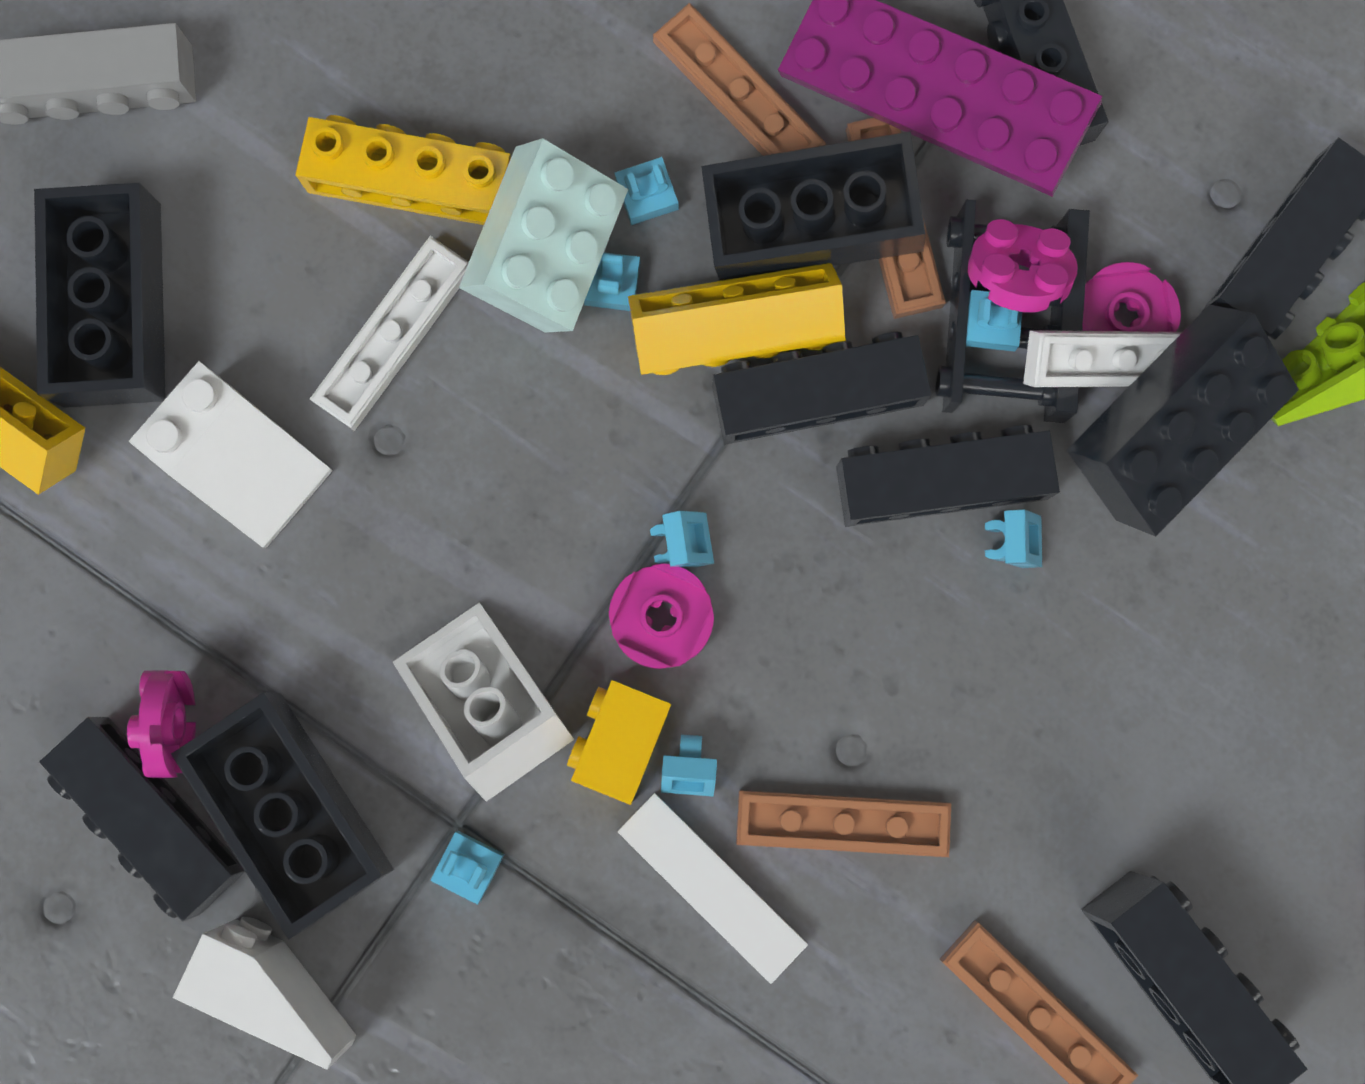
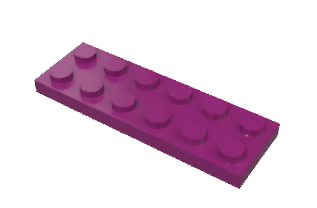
M812 0L778 68V72L783 78L905 132L911 131V134L1051 197H1053L1102 103V96L877 0Z

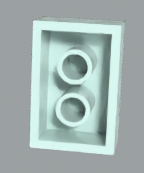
M543 138L516 146L459 288L545 333L573 331L628 189Z

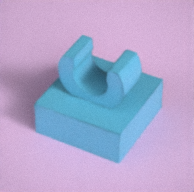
M662 157L614 172L615 181L628 189L623 203L631 225L679 210V203Z
M604 252L585 298L584 305L630 311L628 296L637 294L641 264L640 257Z
M971 290L966 346L1015 352L1020 344L1022 312L995 304L988 299L989 292Z
M1025 509L1004 511L1005 522L991 520L985 523V530L1003 532L1005 536L1003 546L997 550H985V557L996 561H1005L1006 564L1020 568L1042 567V519L1040 515Z
M676 511L663 514L664 524L655 525L650 529L651 536H666L668 551L665 554L654 556L655 563L670 564V567H700L714 564L706 513Z
M681 734L680 755H663L661 793L714 796L717 759L701 758L702 736Z
M456 831L430 881L478 905L505 854L460 831Z

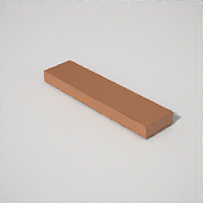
M688 3L653 34V43L763 156L826 145V142L691 3Z
M876 118L848 123L846 127L848 142L901 133L900 129ZM925 222L924 252L879 259L894 319L941 309L946 303Z
M739 790L736 844L949 857L951 803Z
M974 921L939 959L1069 1084H1131L1137 1078L1138 1074L977 921Z

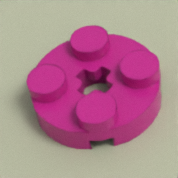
M997 219L991 221L986 228V232L975 241L968 262V275L975 287L979 280L985 288L990 290L988 299L995 304L1020 312H1039L1047 310L1050 301L1058 300L1061 297V303L1069 296L1078 267L1076 258L1069 249L1070 238L1061 230L1053 228L1042 230L1028 225L1013 224L1004 219ZM1019 265L1025 266L1029 270L1019 269Z
M1134 262L1115 263L1101 269L1085 284L1082 331L1176 332L1181 318L1179 299L1174 288L1166 279L1162 282L1156 275L1149 272L1151 268ZM1119 303H1126L1128 311H1137L1138 318L1130 323V327L1123 326L1114 316V313L1119 310Z
M665 563L642 568L627 576L615 590L609 607L612 635L623 653L634 662L652 669L679 667L697 656L707 644L714 624L711 598L701 581L690 571L682 567H670V564ZM666 602L672 605L670 614L677 618L676 623L673 627L664 625L661 632L651 628L653 619L647 616V611L650 607L659 609L662 603Z
M144 671L139 685L141 697L139 715H132L128 721V744L130 748H140L145 777H178L176 773H182L171 753L195 738L196 722H186L185 705H195L193 687L185 671Z

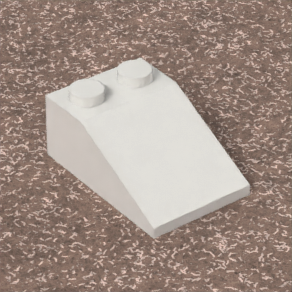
M200 361L196 363L129 440L133 446L164 472L265 549L333 471Z
M480 602L393 661L399 674L463 777L486 802L574 740Z
M242 917L240 921L235 919L203 933L174 993V999L326 1070L352 1046L356 1038L354 1031L286 943L270 935L272 928L269 925L254 918Z

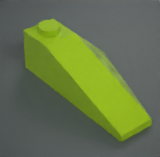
M1365 282L1360 284L1348 296L1350 304L1335 319L1326 317L1315 328L1317 336L1305 348L1291 351L1282 359L1299 390L1271 418L1277 426L1365 399Z

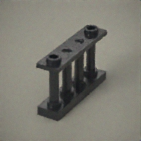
M966 199L957 217H950L947 229L946 244L947 247L954 248L946 366H939L935 388L936 396L943 397L942 412L953 413L962 403L963 393L1038 400L1039 406H1045L1044 422L1065 423L1077 414L1079 387H1032L1023 384L1024 378L964 373L971 290L990 292L979 280L975 287L968 275V262L973 244L979 236L986 232L988 225L975 224L976 200ZM1069 209L1059 223L1051 227L1061 230L1070 238L1069 249L1077 261V275L1070 294L1064 301L1060 303L1061 297L1058 300L1050 301V325L1046 324L1044 329L1021 327L1018 348L1028 349L1030 330L1082 331L1090 210Z

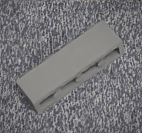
M176 23L0 40L1 123L18 125L26 123L28 118L47 116L60 120H69L78 117L79 113L98 111L109 115H121L127 113L129 108L140 107L171 110L177 108L181 103L196 102L192 44Z

